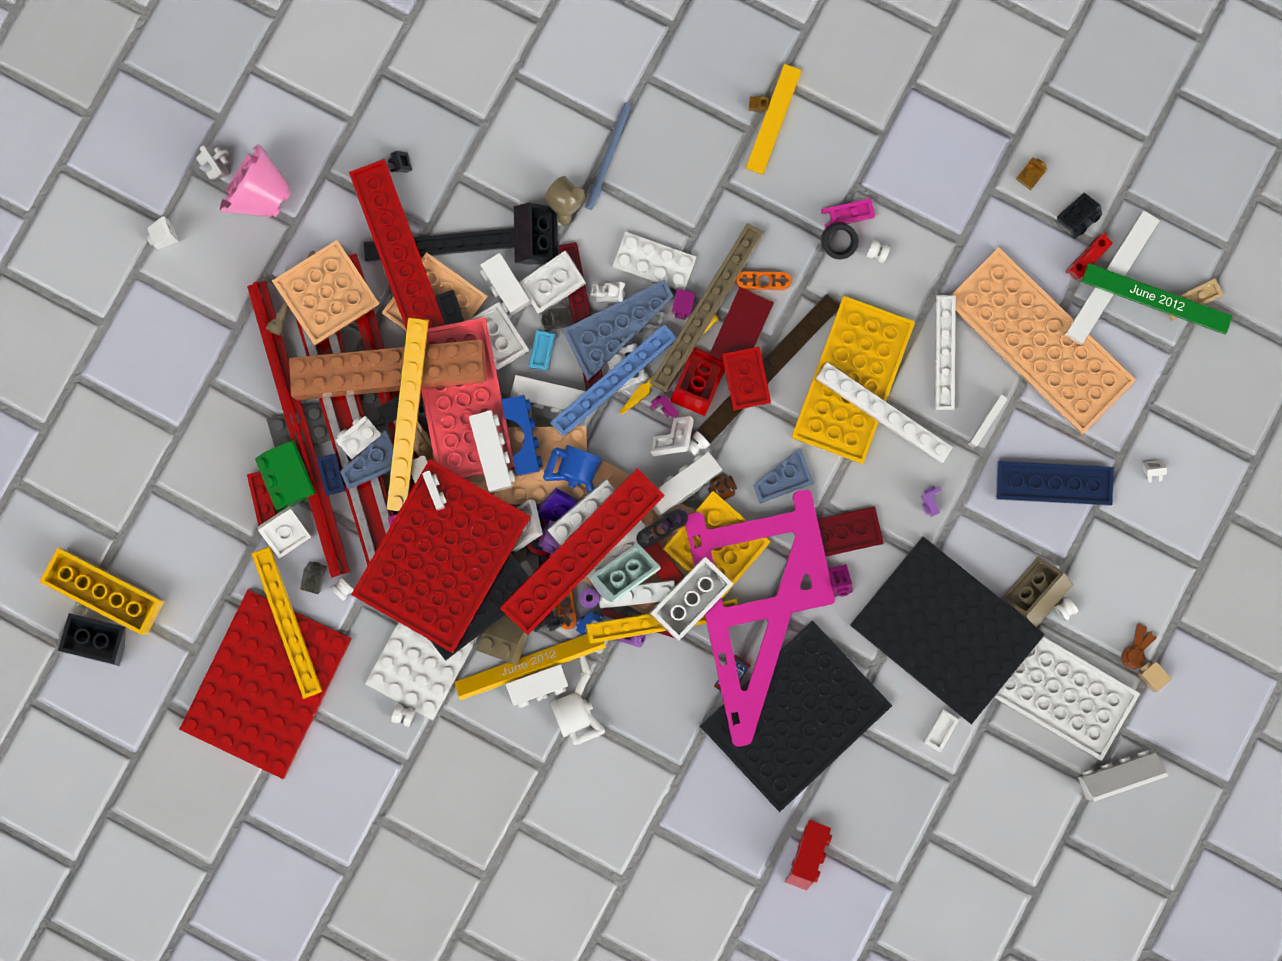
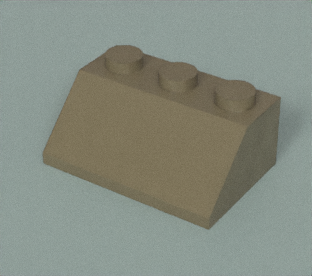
M1038 556L1001 599L1037 627L1073 586V583L1064 572Z

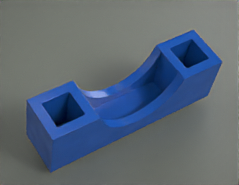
M525 395L501 399L505 419L517 423L524 432L523 447L513 456L516 476L539 473L540 467H543L541 456H537L536 453L539 444L537 437H533L532 430L535 429L534 419L529 418L528 411L532 410L530 399H526Z

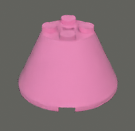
M257 144L253 147L255 152L252 155L248 154L230 182L226 190L228 194L225 200L222 199L220 211L276 217L281 209L279 207L282 200L286 201L291 192L288 188L289 184L263 147Z

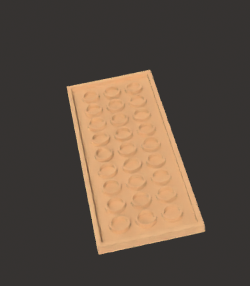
M999 247L951 294L956 295V313L1080 434H1084L1136 381L1089 334L1082 345L1067 337L1065 334L1074 319Z

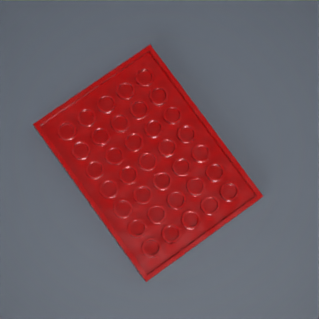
M429 459L351 595L454 653L531 516ZM430 471L432 475H437L440 485H437L438 492H443L447 503H444L445 508L439 511L434 505L422 475L424 472Z
M247 589L179 730L281 779H285L352 638L294 611L323 691L303 699L268 599Z

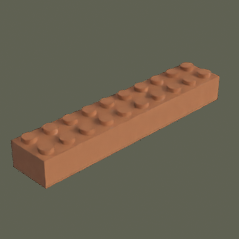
M482 340L426 345L421 388L487 382L485 345ZM405 347L289 358L291 396L296 400L400 391Z

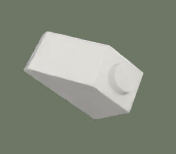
M164 216L147 228L149 244L158 250L179 242L173 224Z

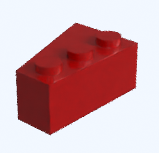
M812 820L806 823L797 847L795 859L791 863L790 874L786 877L785 883L806 891L814 882L817 883L821 871H818L819 865L824 863L827 854L824 852L825 846H829L832 839L830 827Z

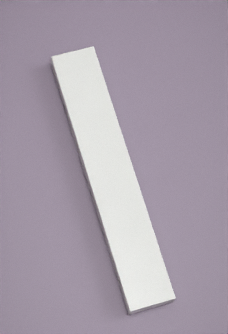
M936 295L935 410H955L956 295Z

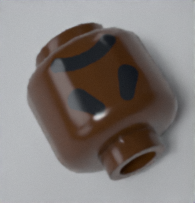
M721 474L709 481L710 487L707 488L709 494L714 491L723 500H726L735 495L737 486L731 475Z

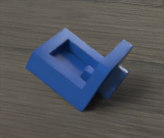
M589 611L585 617L581 616L575 624L578 627L576 631L583 635L586 631V624H591L593 620L603 622L602 619L604 617L596 611L593 614Z

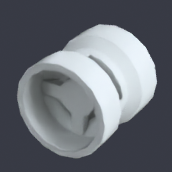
M873 239L866 257L876 258L878 262L884 264L891 246L887 244L882 245L879 241Z
M697 431L689 442L688 451L696 458L700 451L706 449L710 444Z
M396 704L391 722H400L406 727H411L416 709L411 707L407 709L401 704Z

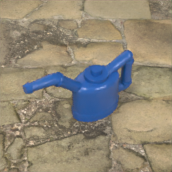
M566 445L565 450L555 447L544 470L543 479L545 481L565 480L569 482L568 486L573 488L576 485L581 486V484H584L589 493L594 489L592 481L602 458ZM558 456L562 457L558 473H552Z

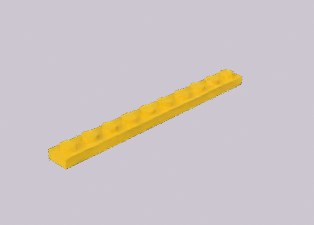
M408 318L387 510L400 511L409 495L429 323L427 319Z

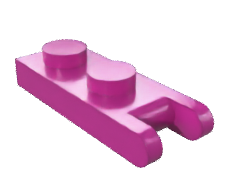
M871 198L821 209L822 214H830L831 222L824 224L825 228L836 222L850 224L875 218Z

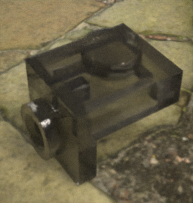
M570 307L549 309L543 312L541 322L545 332L573 325Z
M308 562L303 571L300 590L319 595L327 566L319 562Z

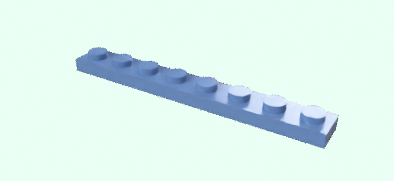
M664 324L553 419L550 424L562 437L566 436L675 342L677 337Z

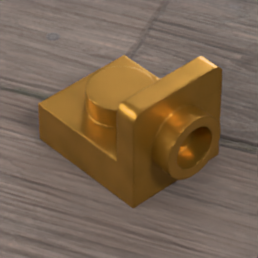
M1032 157L1016 180L1031 191L1046 172L1045 163L1040 159Z

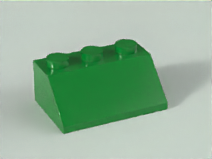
M294 440L265 451L255 458L276 511L283 510L288 506L294 507L316 493Z

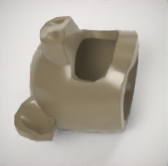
M562 176L554 181L544 196L545 202L558 214L557 221L564 226L570 223L571 214L579 209L586 198L584 190L576 187L566 176Z

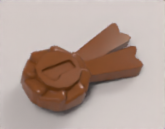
M1139 623L1136 625L1133 645L1126 647L1121 654L1123 665L1131 670L1138 669L1144 664L1146 660L1144 650L1157 638L1153 636L1151 631L1145 635L1147 626L1142 627Z

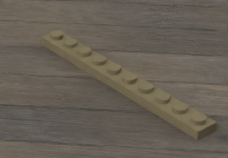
M748 223L746 224L649 382L650 385L667 394L763 237V231Z

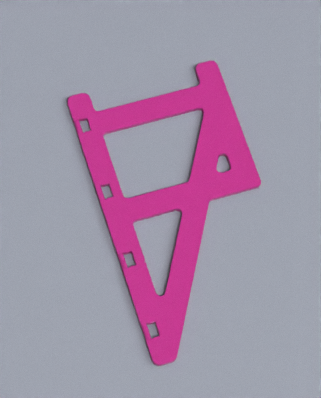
M801 490L793 494V512L729 526L707 529L704 516L701 513L696 512L687 515L688 522L685 526L694 566L703 557H706L714 564L711 553L714 548L789 532L795 535L775 597L730 607H724L720 598L704 614L733 745L737 747L748 745L752 742L791 614L831 605L835 602L813 497L809 490ZM699 535L701 546L695 548L693 536ZM804 574H808L810 577L811 588L808 590L800 588ZM765 619L768 624L747 690L742 691L728 629L731 626ZM718 653H725L727 664H720ZM737 712L740 723L733 725L731 713Z

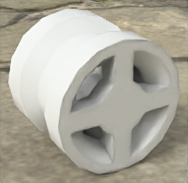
M343 577L339 579L336 585L330 587L343 601L354 590Z
M1068 597L1064 598L1061 604L1054 606L1064 621L1069 620L1072 614L1075 615L1079 612L1075 604Z

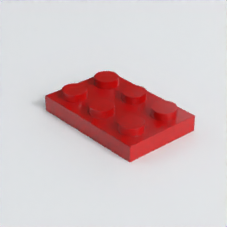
M760 346L722 354L733 411L770 404L771 399Z

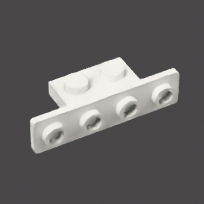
M424 455L413 459L411 475L415 483L427 464V459ZM430 471L422 473L436 509L439 511L445 508L444 503H447L443 492H438L437 485H440L437 475H432Z

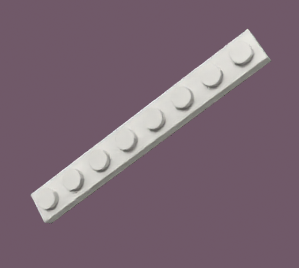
M828 362L824 364L817 375L816 380L940 464L945 461L952 450V446Z

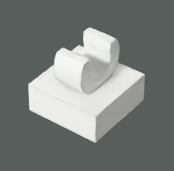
M1162 460L1142 462V469L1149 483L1152 482L1153 476H1157V479L1162 481V475H1167V467Z

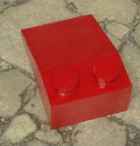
M695 347L684 366L670 402L705 416L724 373L723 363L709 357L708 352Z

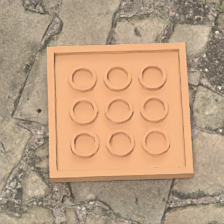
M338 240L272 280V283L314 346L380 305Z
M426 252L422 262L435 297L436 295L454 290L464 320L467 321L474 317L488 299V296ZM393 297L382 311V314L406 331L396 300Z

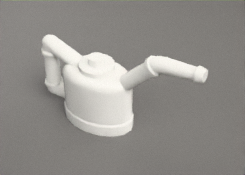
M585 656L579 657L583 673H581L582 676L575 692L550 701L563 737L570 736L574 745H580L605 733V728L591 715L590 710L593 709L591 702L587 703L581 697L586 683L591 677L590 668ZM590 725L594 728L592 731L577 735V731Z

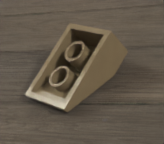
M504 615L482 633L476 651L518 665L528 635L507 615Z

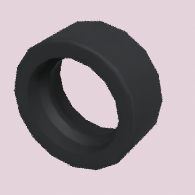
M832 223L822 233V248L833 259L842 260L849 258L858 247V235L846 223ZM836 230H844L850 235V245L842 252H836L829 246V237Z

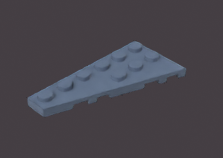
M666 280L563 329V333L587 381L604 367L674 298Z

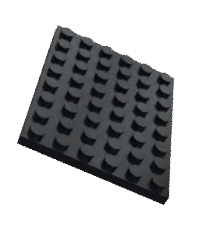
M924 536L850 624L854 630L971 725L1045 635Z
M812 620L780 650L750 744L740 747L733 745L724 704L704 721L700 727L780 813L885 714L892 705ZM750 679L741 687L742 691L747 690ZM731 713L733 725L740 723L738 713Z

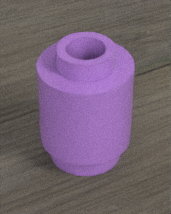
M585 589L580 594V602L586 608H594L599 603V595L594 589ZM588 594L593 596V600L591 602L586 601V596Z

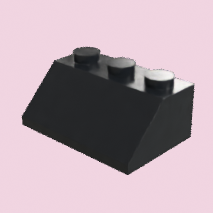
M530 202L514 206L515 263L540 265L546 264L558 256L557 213L550 206Z
M68 613L58 651L120 666L125 649L126 627Z

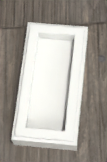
M942 709L923 743L941 752L960 719Z

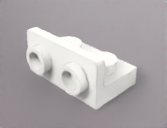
M361 416L352 423L353 426L348 430H342L337 435L338 439L335 440L351 460H354L381 436V433L366 416L363 418Z

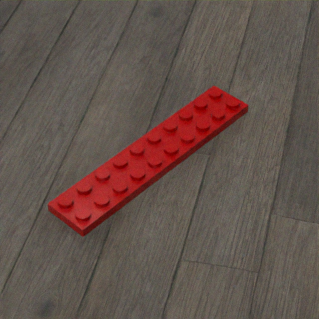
M385 159L350 171L352 183L406 331L409 317L429 320L428 329L444 326L443 316Z
M636 468L499 608L529 635L665 495Z

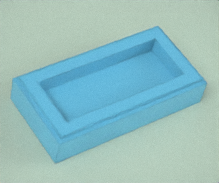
M536 330L529 368L548 371L555 338L554 333Z

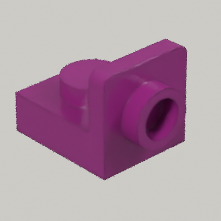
M659 395L651 401L650 409L652 411L662 405L661 410L667 418L670 416L674 419L679 416L678 411L666 395L663 397Z
M847 564L828 568L834 597H844L852 593V581Z

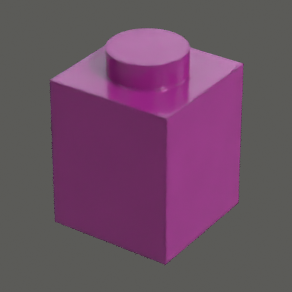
M677 289L672 307V314L675 315V318L686 320V318L691 316L696 293Z

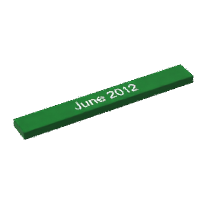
M1089 263L1086 266L1081 281L1084 284L1224 335L1227 334L1232 315Z

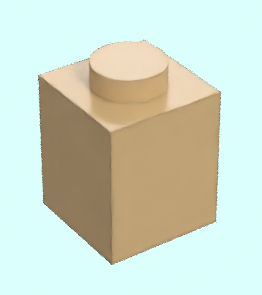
M1147 661L1140 667L1141 671L1138 673L1139 677L1152 692H1158L1172 680L1157 661H1152L1151 663Z

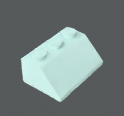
M637 543L593 574L591 578L595 589L606 601L615 602L661 568Z

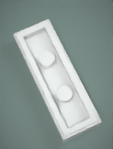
M1000 395L968 443L969 446L972 448L978 446L1007 401L1005 396Z

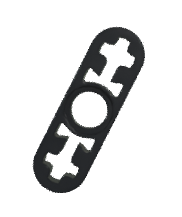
M680 509L674 510L641 530L636 537L637 543L643 548L653 546L684 527L688 522L687 514ZM676 514L684 515L682 518L683 522L679 523L677 521L673 523L675 528L671 529V525L666 520L670 518L672 522L676 519ZM661 523L668 526L665 534L657 532V526ZM653 528V531L658 536V538L655 539V537L652 536L649 538V543H641L640 540L643 539L642 535L645 534L646 536H649L650 534H652L650 530Z

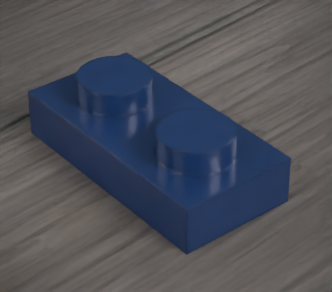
M334 453L316 458L326 496L345 492L337 455Z

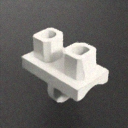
M205 145L199 148L201 153L196 159L202 166H206L208 163L211 165V168L206 171L210 180L227 177L231 174L225 166L229 163L226 159L229 156L228 150L221 151L219 147H206Z
M625 283L593 284L591 295L597 297L596 302L598 303L622 302L625 296L623 290Z

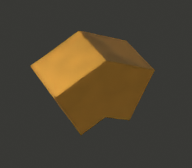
M750 96L749 111L762 112L768 110L769 98Z

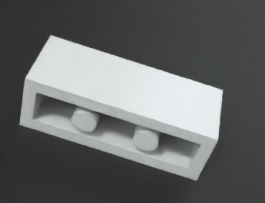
M500 253L481 264L482 271L480 273L485 281L489 280L492 286L490 289L494 296H499L503 301L500 305L505 313L509 311L512 316L531 304Z
M561 664L506 684L513 706L518 705L519 708L530 705L529 701L535 698L537 702L548 698L547 694L555 692V695L566 692L565 687L569 686Z

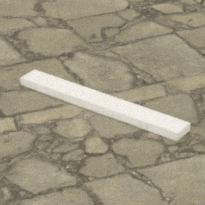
M1143 210L1106 270L1125 276L1160 220ZM1094 287L1065 335L1082 345L1113 294Z

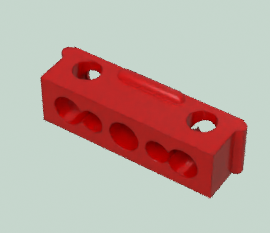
M1099 234L1065 272L1069 273L1075 280L1080 279L1084 275L1087 264L1093 265L1113 244L1107 237V234Z

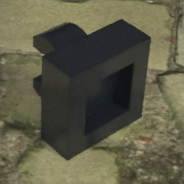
M395 151L391 153L392 158L388 159V163H393L394 168L390 172L408 173L412 171L407 152Z

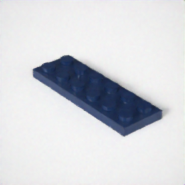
M997 461L996 500L1112 506L1114 467Z

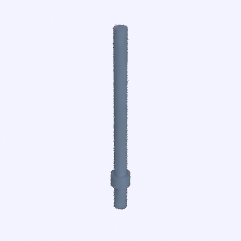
M624 103L595 183L591 185L590 196L585 206L587 209H593L597 197L601 194L603 180L631 109V105L628 103Z

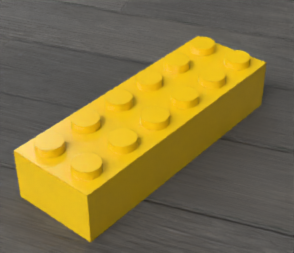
M58 547L39 581L140 635H148L165 603L164 600Z

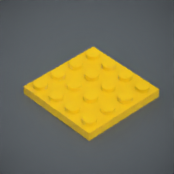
M714 491L694 511V513L699 512L704 516L707 529L747 522L746 519ZM684 526L675 533L663 547V550L687 572L694 567L686 526ZM699 535L693 536L695 548L700 547ZM765 537L714 548L711 551L714 565L734 585L771 541ZM732 586L724 593V595L721 597V599H722V598L726 595V593L732 588Z

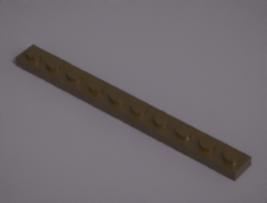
M828 294L818 302L763 360L767 384L838 311L839 305ZM729 396L696 432L698 431L711 444L743 409L733 411Z

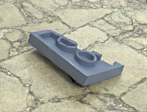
M387 431L383 432L376 441L372 442L366 450L340 471L348 490L391 471L394 447Z
M801 448L753 485L760 504L814 484Z

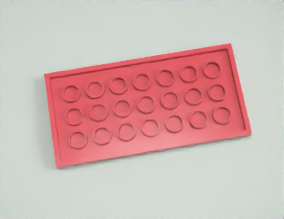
M486 317L429 328L427 332L426 345L482 340L485 345L487 382L421 388L435 462L464 479L484 475L469 416L492 410L494 415L497 414L500 425L497 428L498 432L503 434L505 444L502 447L503 451H507L510 463H507L508 469L515 468Z

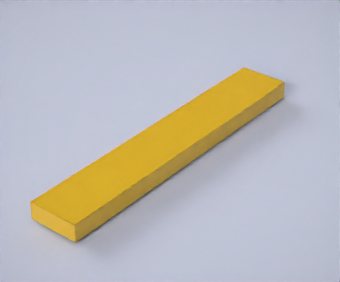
M784 64L746 170L764 175L801 75V69Z

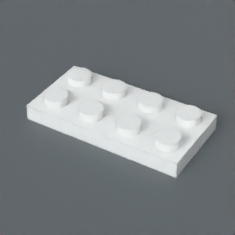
M625 232L613 268L656 284L666 280L670 289L675 291L677 289L685 290L697 257Z

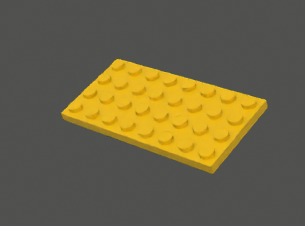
M843 296L791 438L863 465L879 422L816 380V377L824 364L828 362L886 402L915 321Z

